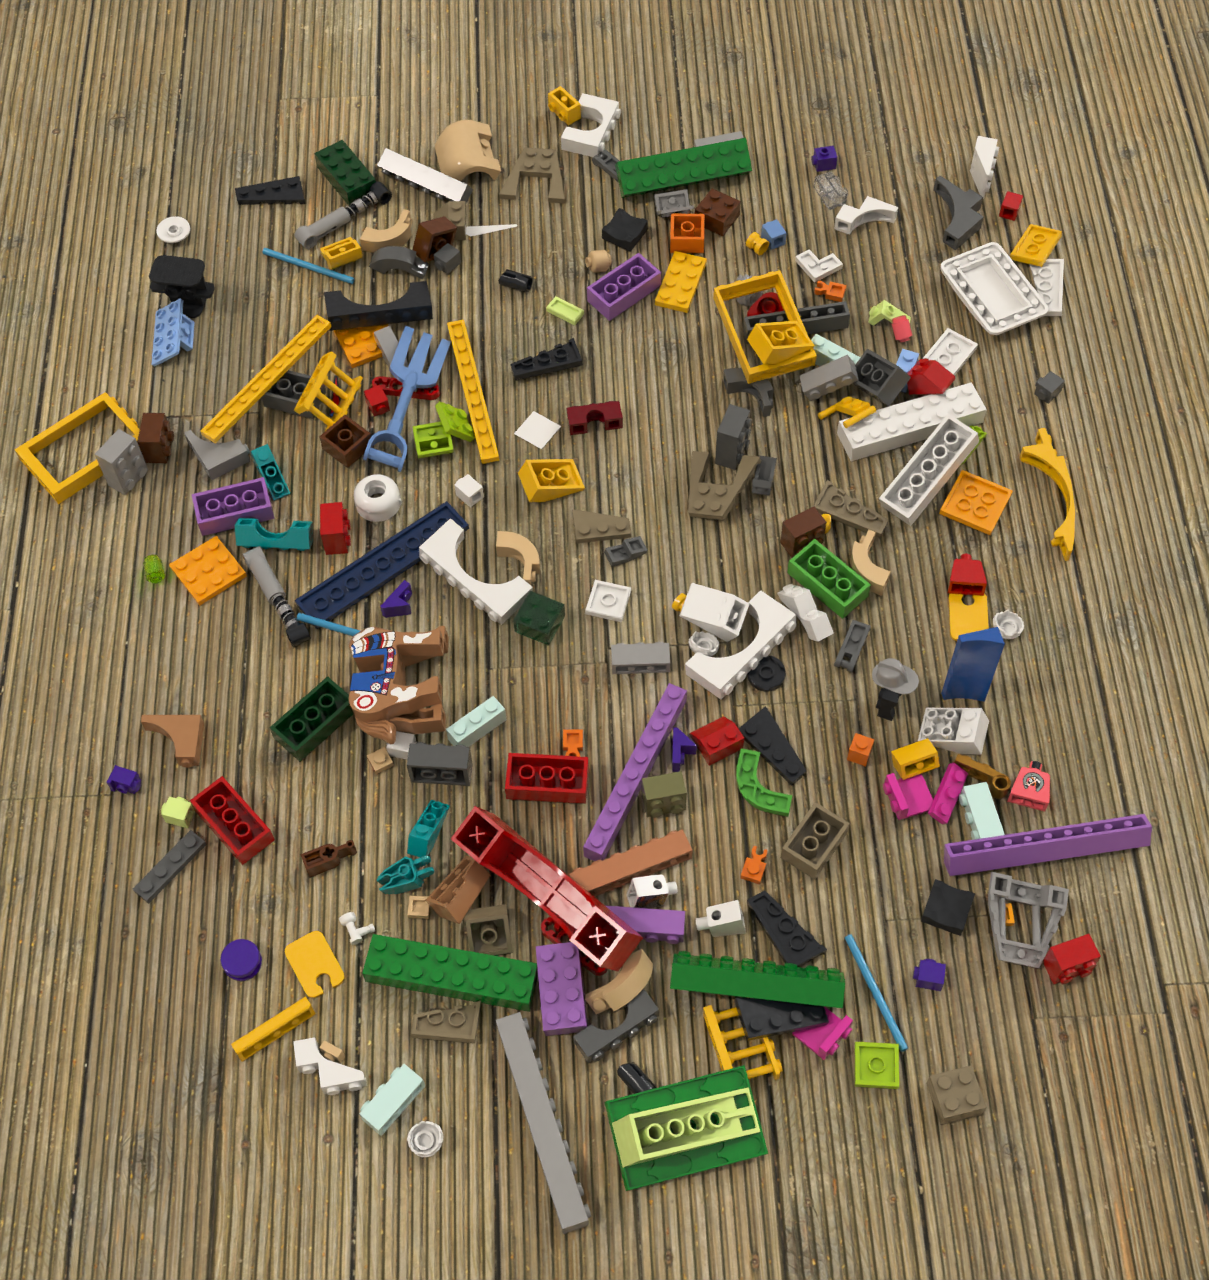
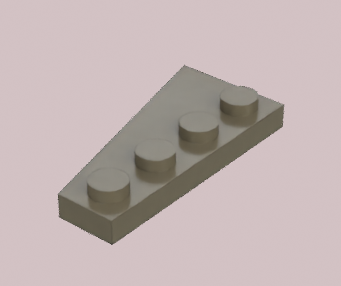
M827 480L813 505L821 515L829 514L831 519L866 533L868 530L876 532L875 536L881 538L888 524V519L870 507L866 508L861 504V501L851 498L841 488L837 489L832 485V482Z

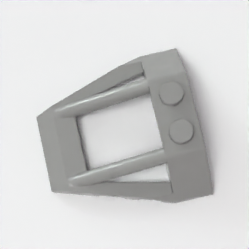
M991 872L988 907L998 960L1040 968L1049 948L1048 944L1052 935L1056 933L1059 927L1057 926L1058 922L1066 912L1069 889L1053 885L1041 886L1012 879V876ZM1005 900L1032 906L1033 945L1006 940ZM1040 907L1052 908L1041 940Z

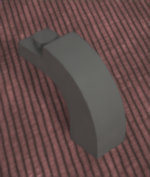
M742 368L724 369L723 382L727 394L746 392L753 395L759 402L763 417L770 416L771 408H773L774 389L768 379L748 384Z

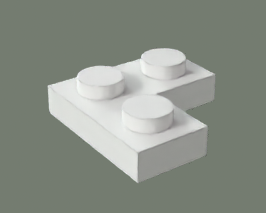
M809 249L795 257L797 264L814 283L841 270L843 267V263L833 253L819 260Z

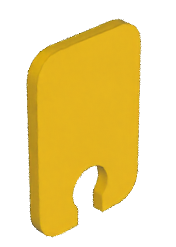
M985 593L984 596L972 595L974 600L972 605L963 604L961 600L963 594H949L950 636L953 640L957 641L958 636L962 634L989 629L987 596Z
M313 931L286 946L285 955L308 997L316 998L324 994L322 988L316 983L320 975H328L333 988L343 983L345 979L344 972L321 932Z

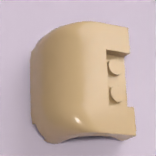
M460 120L448 125L441 132L435 143L441 173L462 181L470 173L485 172L491 176L492 180H496L501 172L498 159H494L489 142L492 137L490 126L473 120Z

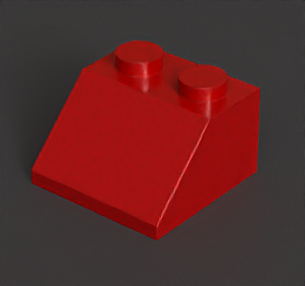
M927 358L920 359L907 373L911 377L907 382L909 395L943 394L955 380V376L939 362Z
M724 716L689 733L709 766L740 751L744 746V737L733 721Z

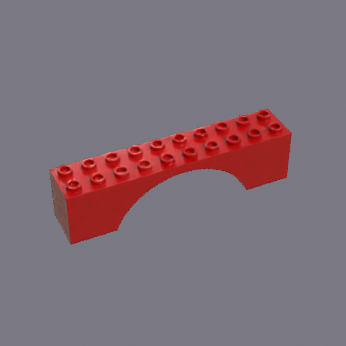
M474 806L451 837L454 843L479 864L503 878L543 909L567 933L569 940L600 967L618 972L643 939L639 933L495 814Z

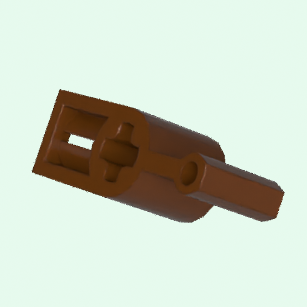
M349 840L346 844L338 847L333 844H326L300 855L308 876L311 878L336 868L340 864L341 858L349 855L354 856L357 850L353 840Z

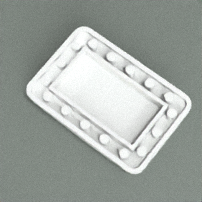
M987 243L947 259L941 264V271L953 290L989 334H1002L1041 318L1048 312L1047 304L998 243Z

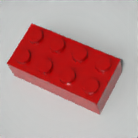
M508 753L505 782L506 799L586 804L589 757Z
M223 776L190 800L194 811L242 866L275 841L271 830Z

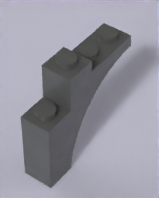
M939 175L935 179L933 191L943 198L952 216V221L944 232L943 242L957 250L981 229L984 217L977 211L981 209L983 197L971 189L965 192Z

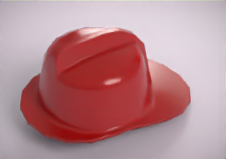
M768 292L763 294L750 307L747 317L784 311L777 293Z

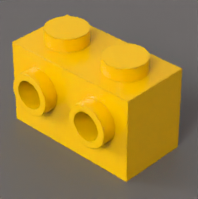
M560 86L548 93V107L561 121H564L569 126L581 119V104Z
M928 738L891 751L893 766L902 780L940 767L938 751Z

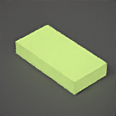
M556 296L546 307L547 312L573 325H576L584 315V310Z

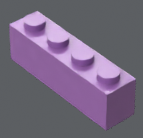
M606 906L647 942L667 941L670 944H678L684 940L685 911Z

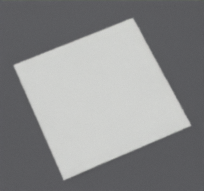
M533 411L514 434L542 449L561 426Z

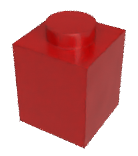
M1007 191L1001 205L999 217L1015 221L1021 207L1023 195Z
M380 385L364 391L366 403L374 417L390 411L388 399Z

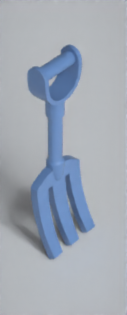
M405 326L389 368L391 374L403 383L400 398L393 418L389 421L387 430L378 431L372 435L363 456L365 461L368 458L398 468V472L402 471L407 455V444L400 434L412 394L416 388L436 386L451 341L442 338L427 374L422 373L433 336L424 332L407 368L404 366V362L414 329ZM378 442H391L400 449L402 458L372 447Z

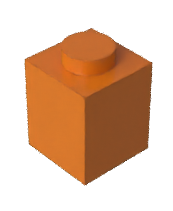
M855 733L847 760L866 767L875 739Z

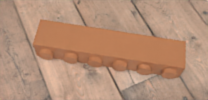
M683 829L680 831L674 830L662 838H653L641 846L635 845L628 851L615 853L603 861H594L585 868H576L569 876L595 897L631 883L632 878L649 876L692 859L693 850Z

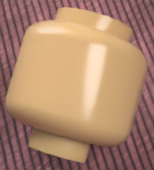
M593 250L589 252L585 263L586 267H589L593 273L605 272L611 267L612 259L611 255L605 250Z

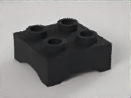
M619 208L612 220L603 227L602 239L631 252L648 230V220L633 217L625 210Z
M881 688L876 708L879 709L877 716L892 721L895 715L894 707L897 705L899 696L902 694Z
M935 879L921 922L961 936L975 893L951 887Z

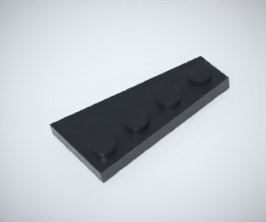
M300 176L235 188L238 205H259L261 202L275 204V202H284V204L299 202L300 204H305Z
M572 338L568 340L567 344L562 345L560 343L555 345L554 349L546 352V350L539 352L538 356L526 357L510 364L516 381L583 366L575 340Z
M766 706L738 728L744 740L755 751L760 752V756L791 786L806 774L807 770Z
M765 890L747 900L751 911L785 963H793L800 967L826 953L827 949L822 944L820 945L812 934L808 931L806 932L794 917L788 915L784 908Z
M736 997L734 1000L747 1041L825 1026L829 1023L824 1006L757 998Z

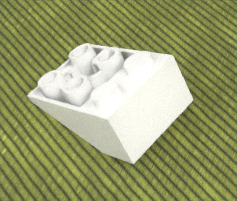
M978 136L970 173L979 194L984 199L985 192L989 193L991 182H988V180L992 181L994 171L991 168H995L997 159L994 157H997L999 147L996 146L998 139Z
M691 583L679 616L729 642L739 635L749 603L733 594Z
M926 708L918 741L928 738L933 746L960 754L981 755L989 719L982 708Z

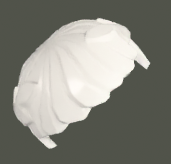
M1005 610L1004 612L996 613L993 618V627L999 628L1002 638L1014 639L1022 633L1024 622L1016 613Z
M695 631L688 642L690 649L695 654L699 652L705 656L712 657L719 649V641L709 632Z
M421 1121L413 1126L407 1137L410 1150L420 1157L433 1156L439 1151L443 1142V1132L440 1126L429 1121Z

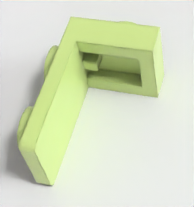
M883 300L877 306L871 308L868 323L874 326L884 318L893 323V318L906 315V319H909L910 323L911 317Z

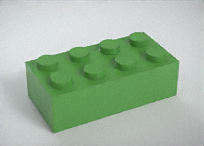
M816 539L789 560L787 573L803 587L809 589L814 596L842 619L869 596L871 584Z

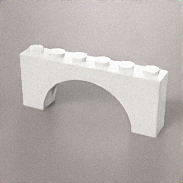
M449 519L419 547V557L425 564L429 563L438 575H443L452 587L456 586L465 598H470L479 610H484L488 613L492 621H497L502 625L532 596L533 587L520 576L503 584H487L469 576L461 568L456 558L458 546L464 540V529L452 519Z
M759 591L748 602L749 614L757 621L759 631L754 641L746 649L735 655L722 658L709 657L697 652L685 663L686 675L719 699L729 695L738 682H742L746 674L751 669L754 670L758 666L759 661L763 657H767L776 644L779 645L789 632L791 633L797 625L795 613L762 591Z

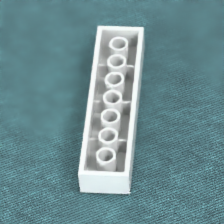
M971 382L947 389L943 394H930L876 410L875 413L848 428H845L843 422L848 419L841 420L838 424L837 435L850 461H854L928 439L947 414L968 427L983 423L987 409Z

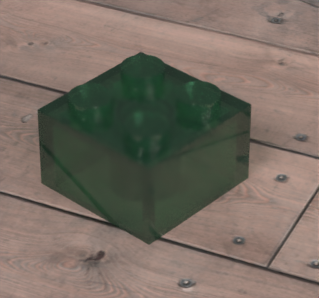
M530 591L513 620L514 631L549 646L565 617V604Z

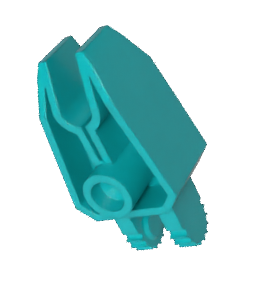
M426 855L415 860L405 856L386 868L376 879L381 885L385 884L379 890L384 894H399L421 888L424 883L423 879L433 875L435 872L433 867L419 869L431 862L430 856Z

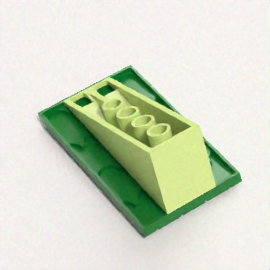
M745 1065L604 1102L626 1191L768 1154Z

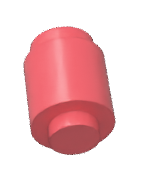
M906 315L893 318L891 325L895 340L900 342L910 340L912 331Z

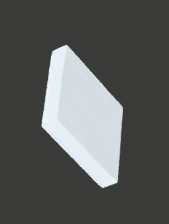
M595 580L585 614L622 622L631 594V587Z

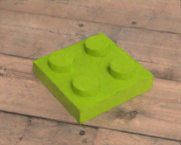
M440 401L435 405L445 433L468 442L475 439L473 428L469 424L464 410Z
M855 1042V1087L899 1089V1044Z

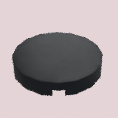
M774 656L763 657L759 661L758 666L747 673L750 684L757 690L764 692L774 691L781 687L786 676L785 666Z

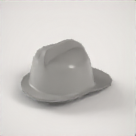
M888 658L880 661L872 671L873 681L877 685L895 693L910 694L918 687V675L911 668L902 665L897 659Z

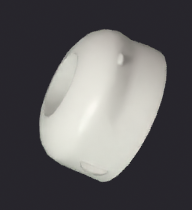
M385 475L367 476L357 484L354 490V502L357 512L361 517L369 521L380 522L390 519L398 512L402 504L397 484ZM374 494H383L378 498H371V496Z

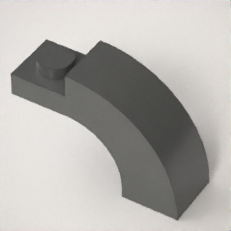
M387 246L373 253L369 267L382 274H385L390 269H401L423 279L429 263L423 262L420 258L416 257V251L400 246Z
M759 455L761 463L757 464L755 477L752 482V493L770 495L777 458Z

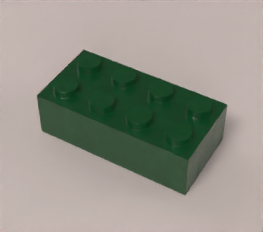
M343 140L314 153L317 168L348 206L352 205L351 203L355 200L362 199L364 195L367 196L370 187L376 182L373 175Z
M327 676L269 727L273 738L301 762L354 714L349 704V694Z

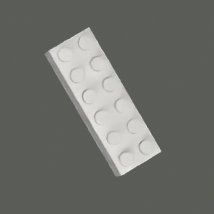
M947 414L880 496L881 506L911 526L979 443L978 433Z

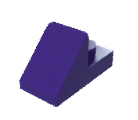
M404 580L380 606L383 617L403 616L412 613L410 604L407 603L412 595L410 583Z
M673 727L672 772H679L680 765H684L685 754L695 755L697 746L680 729Z

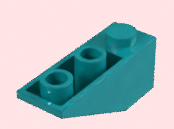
M266 444L252 450L251 457L260 476L264 477L273 500L275 501L291 494L269 445Z
M434 800L429 802L409 834L407 854L420 858L430 854L450 805Z

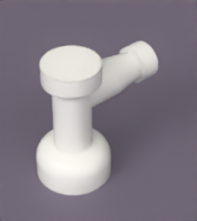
M354 912L346 913L339 918L340 924L347 927L351 937V945L362 942V936L375 932L373 924L356 929L354 925L356 921Z

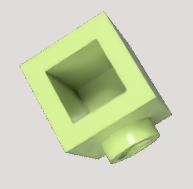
M169 797L161 808V815L166 823L184 828L189 827L195 814L191 803L182 797Z

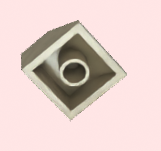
M448 201L433 214V219L445 216L457 227L454 240H466L467 212L465 201Z
M506 904L468 910L465 915L471 952L488 955L513 953Z

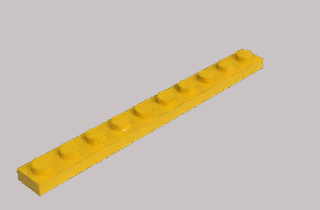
M316 315L200 431L202 436L216 444L331 328V322Z
M464 320L448 322L447 327L481 463L499 461V454Z

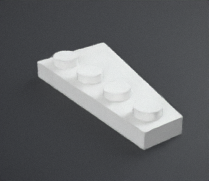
M1047 259L1042 267L1029 264L1037 293L1048 306V312L1045 316H1062L1064 259Z

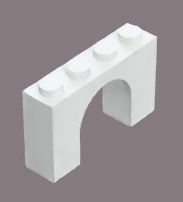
M582 93L578 101L581 104V117L595 120L601 125L590 131L566 127L561 136V150L594 157L595 155H600V152L605 149V143L610 139V132L615 128L616 119H619L621 109H619V102Z

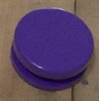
M234 940L222 951L220 959L222 968L227 976L235 981L249 980L257 975L261 969L262 956L257 946L249 940Z

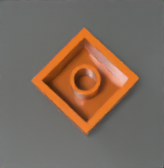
M671 214L670 253H674V251L704 253L705 214Z

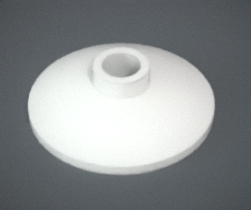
M169 217L159 223L156 231L162 241L176 243L184 240L189 235L190 225L182 217Z

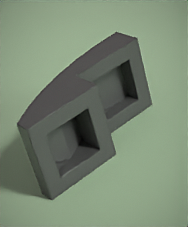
M641 536L623 540L621 545L605 548L604 553L611 567L634 560L647 553L648 550Z

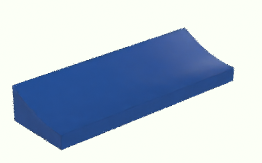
M998 627L958 636L941 693L944 700L965 698L985 702L1005 645Z

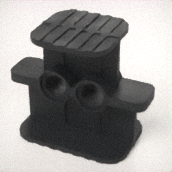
M160 255L154 260L149 273V279L152 281L150 284L151 291L165 293L169 296L171 302L182 299V313L188 318H196L201 315L206 299L212 297L215 287L213 283L205 282L203 276L205 264L200 259Z

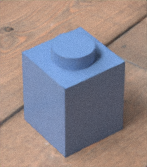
M777 219L762 225L761 237L769 241L770 250L786 244L787 233Z

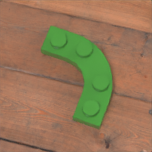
M741 748L736 769V782L741 795L749 804L761 811L788 817L793 795L765 789L757 778L760 752Z

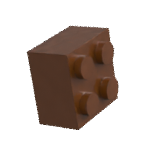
M712 188L696 207L695 214H705L704 228L724 236L740 216L741 201Z
M445 216L419 223L412 250L416 251V255L423 262L434 260V254L447 243L453 246L457 227Z
M143 413L137 442L146 463L167 464L168 456H171L172 452L171 442L174 441V432L170 429V421L167 420L165 413Z
M344 415L319 437L322 449L349 468L364 455L368 441L371 438V433L347 415Z
M815 506L783 521L780 543L791 558H793L814 539L821 544L824 542L827 522Z

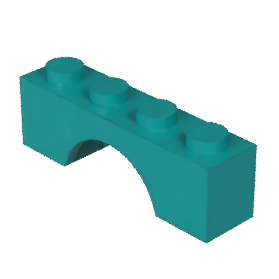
M239 518L235 524L236 546L244 548L260 546L262 549L273 547L281 550L293 548L305 551L310 549L313 544L312 521H293L287 531L272 533L264 529L258 519Z

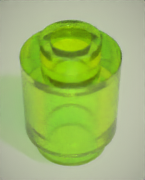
M157 555L145 557L143 566L146 580L154 584L161 582L165 578L162 560Z

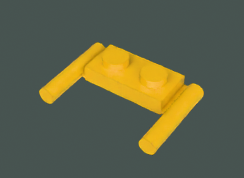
M845 397L838 403L818 413V417L822 420L836 411L851 415L853 417L843 422L844 427L848 428L875 413L876 408L873 405L870 406L868 402Z

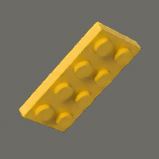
M674 251L656 296L655 305L688 313L707 264V258Z

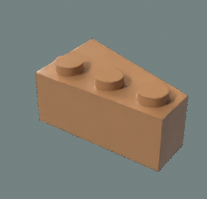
M466 855L425 901L439 917L460 924L489 879L490 874L476 860Z

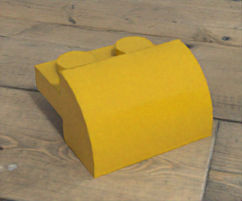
M351 237L320 248L321 254L327 261L330 270L363 258L361 247Z

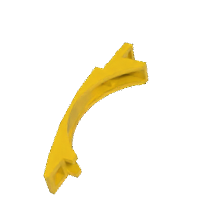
M1046 428L1038 429L1035 438L1037 445L1023 447L1019 458L1021 462L1032 465L1046 473L1058 485L1064 496L1066 519L1054 532L1051 545L1052 547L1060 546L1064 560L1069 561L1073 550L1075 533V506L1072 484L1064 456L1057 457V451L1052 447L1050 434L1047 433Z

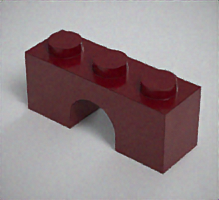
M619 401L592 403L566 408L570 435L588 433V423L595 420L604 424L605 431L623 428V417Z

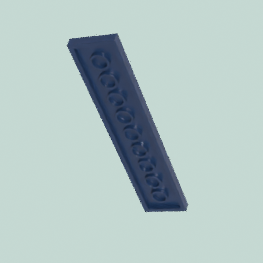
M446 501L297 598L295 603L305 615L330 621L420 562L419 547L449 519H452L464 529V532L469 529V524Z

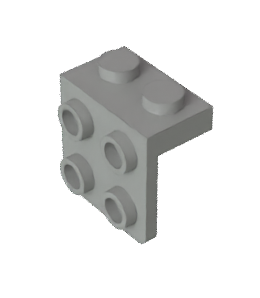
M687 189L654 195L657 215L661 214V217H669L674 212L687 214L690 213L691 209H694L693 205H689Z

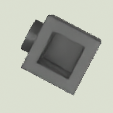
M447 243L434 254L436 268L449 274L461 263L460 251Z
M1050 371L1045 377H1040L1037 380L1034 394L1049 404L1062 391L1065 380Z

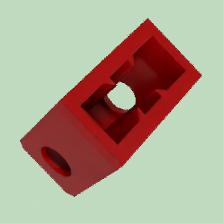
M962 554L960 559H955L953 562L948 593L984 596L987 581L982 562L980 560H972L970 554Z

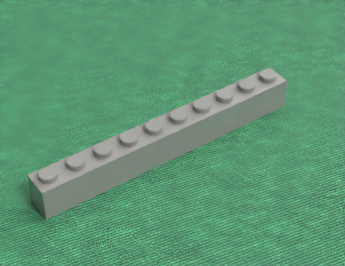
M518 1012L497 1019V1029L562 1232L565 1234L588 1226V1218L591 1217L588 1204L583 1205L581 1196L584 1195L580 1182L576 1183L574 1178L577 1170L574 1161L569 1162L567 1153H570L567 1140L562 1141L560 1132H563L560 1119L555 1120L553 1114L557 1110L553 1098L549 1099L546 1092L550 1090L546 1077L542 1078L540 1071L543 1070L540 1058H535L533 1053L536 1050L533 1037L529 1038L527 1031L530 1030L527 1018L522 1019L521 1013Z

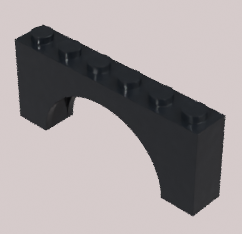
M427 281L410 283L409 290L401 298L380 305H363L352 302L344 297L341 290L324 292L327 318L331 322L329 331L433 319L432 303Z

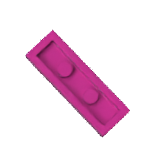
M955 763L948 765L928 811V814L942 825L948 823L968 776V773Z

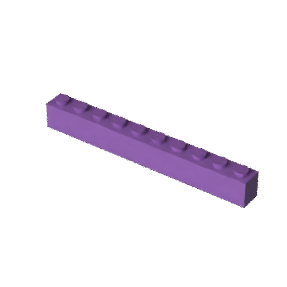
M670 683L668 684L583 846L584 857L593 861L605 860L642 788V778L648 777L686 703L687 690Z
M1145 814L948 843L944 844V864L949 876L1145 847L1150 846L1152 826Z

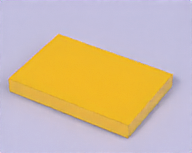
M1030 224L1011 252L1010 258L1014 261L1042 267L1062 237V231Z

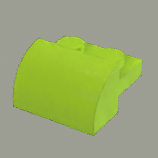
M442 422L412 426L418 459L454 453L451 435L445 433Z

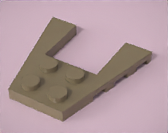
M524 147L499 193L500 199L516 200L520 176L551 178L548 202L565 204L557 150Z
M692 451L688 513L690 517L725 520L736 502V497L744 490L748 478L751 479L755 467L761 463L760 456L742 455L733 485L702 483L711 455L709 452Z

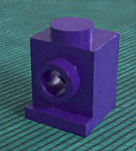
M116 765L106 782L111 791L115 792L117 790L124 794H127V792L135 794L141 787V779L137 772Z

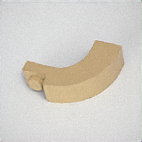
M403 209L397 223L391 228L377 230L366 227L360 238L362 251L374 253L378 249L387 246L402 247L412 236L410 228L413 219L411 218L410 211Z
M868 530L866 536L862 535L860 542H854L850 562L851 569L871 584L870 592L882 596L889 580L890 571L876 566L869 559L868 553L874 542L876 532Z
M497 531V557H512L519 560L524 565L523 579L532 586V582H536V574H540L539 555L535 546L520 534Z
M643 949L632 953L623 964L620 973L611 982L585 995L586 1002L596 1015L610 1008L613 1011L620 1009L634 999L646 986L652 974L653 963Z

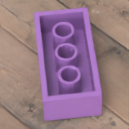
M637 253L588 286L587 301L610 321L661 286V272L640 253Z
M264 477L192 494L197 523L202 536L234 529L239 518L258 519L259 522L275 519Z
M572 942L536 946L542 1023L545 1035L552 1036L582 1031L588 1027L580 949Z

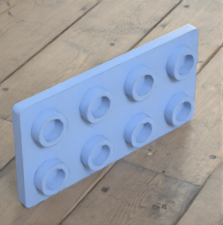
M182 299L171 302L169 305L156 311L151 363L154 367L178 355L180 347L187 352L193 349L195 322L182 313Z

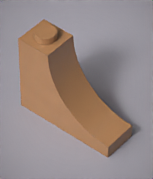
M142 715L141 723L145 731L160 733L174 743L175 758L179 766L186 768L199 766L204 732V721L201 715Z

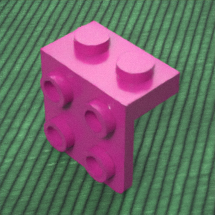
M894 773L886 775L883 789L889 797L891 809L896 814L898 820L929 811L933 798L921 774L904 780H897Z
M825 1006L824 1009L829 1020L827 1025L792 1032L794 1037L823 1060L829 1054L832 1056L840 1045L838 1043L841 1039H847L853 1031L851 1028L853 1020L846 1015L841 1020Z

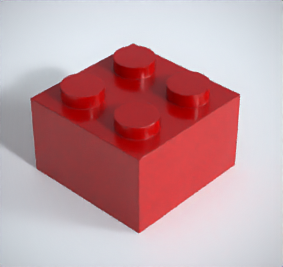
M342 502L320 504V535L326 555L348 553V546H351V536L348 530H351L350 519H348L347 509H344Z
M1086 934L1050 947L1042 962L1053 985L1057 983L1063 985L1071 982L1074 977L1079 975L1081 978L1090 975L1093 968L1097 966L1101 955L1090 934Z

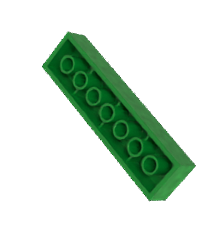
M746 138L619 161L615 165L621 198L745 175L752 171Z
M373 934L362 974L365 982L472 1002L481 1001L483 1004L530 1012L538 978L537 963Z
M679 951L678 954L674 953L670 989L843 1008L845 978L844 973L836 968L819 970L818 967L811 965L806 966V968H800L793 963H785L782 966L776 965V962L773 961L756 963L755 960L743 958L742 961L733 960L734 958L730 956H721L720 959L712 958L710 954L694 956L686 951Z

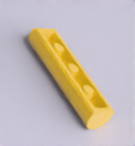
M305 996L231 1045L242 1062L316 1013Z

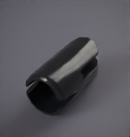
M506 269L498 282L505 287L529 292L528 290L532 287L533 279L529 275Z
M634 1062L623 1064L617 1070L618 1076L633 1094L656 1088V1085Z

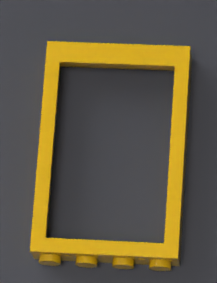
M780 270L714 288L713 299L748 384L815 366L817 355L814 348L778 364H762L750 368L723 302L775 288L788 321H798L807 334Z
M106 392L15 449L19 460L58 504L102 477L103 472L96 459L61 483H58L34 456L35 453L108 407L134 434L133 437L138 441L140 429L137 422L133 418L130 419L126 410L123 407L120 408L116 399L113 396L110 398Z

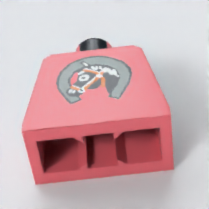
M1031 761L1029 768L1021 767L1007 802L1046 811L1050 800V775L1041 772L1042 764L1040 762Z

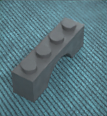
M645 989L627 1003V1017L617 1028L602 1030L589 1025L573 1036L574 1044L588 1064L592 1061H599L604 1057L605 1052L610 1049H617L627 1037L633 1038L640 1032L642 1027L645 1025L651 1026L658 1020L659 1009Z

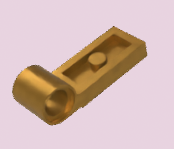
M957 755L954 763L966 771L968 776L981 782H987L990 785L989 790L992 797L1002 799L1007 795L1011 785L1008 776L997 772L987 764L974 761L969 756ZM996 785H1002L1004 788H998Z

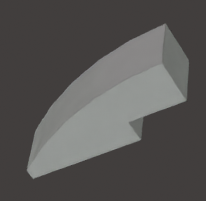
M387 326L375 331L374 338L387 366L390 368L399 342L391 327ZM405 359L404 366L408 368L409 364L407 359Z

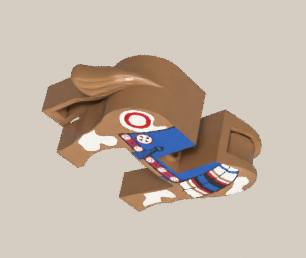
M439 626L429 632H396L379 627H368L354 635L349 641V648L360 673L352 674L349 704L359 728L366 734L389 744L395 743L396 731L413 734L445 731L446 714L442 706V685L439 677L433 676L419 684L406 686L405 670L407 666L436 656H444L445 653H448L449 636L445 626Z

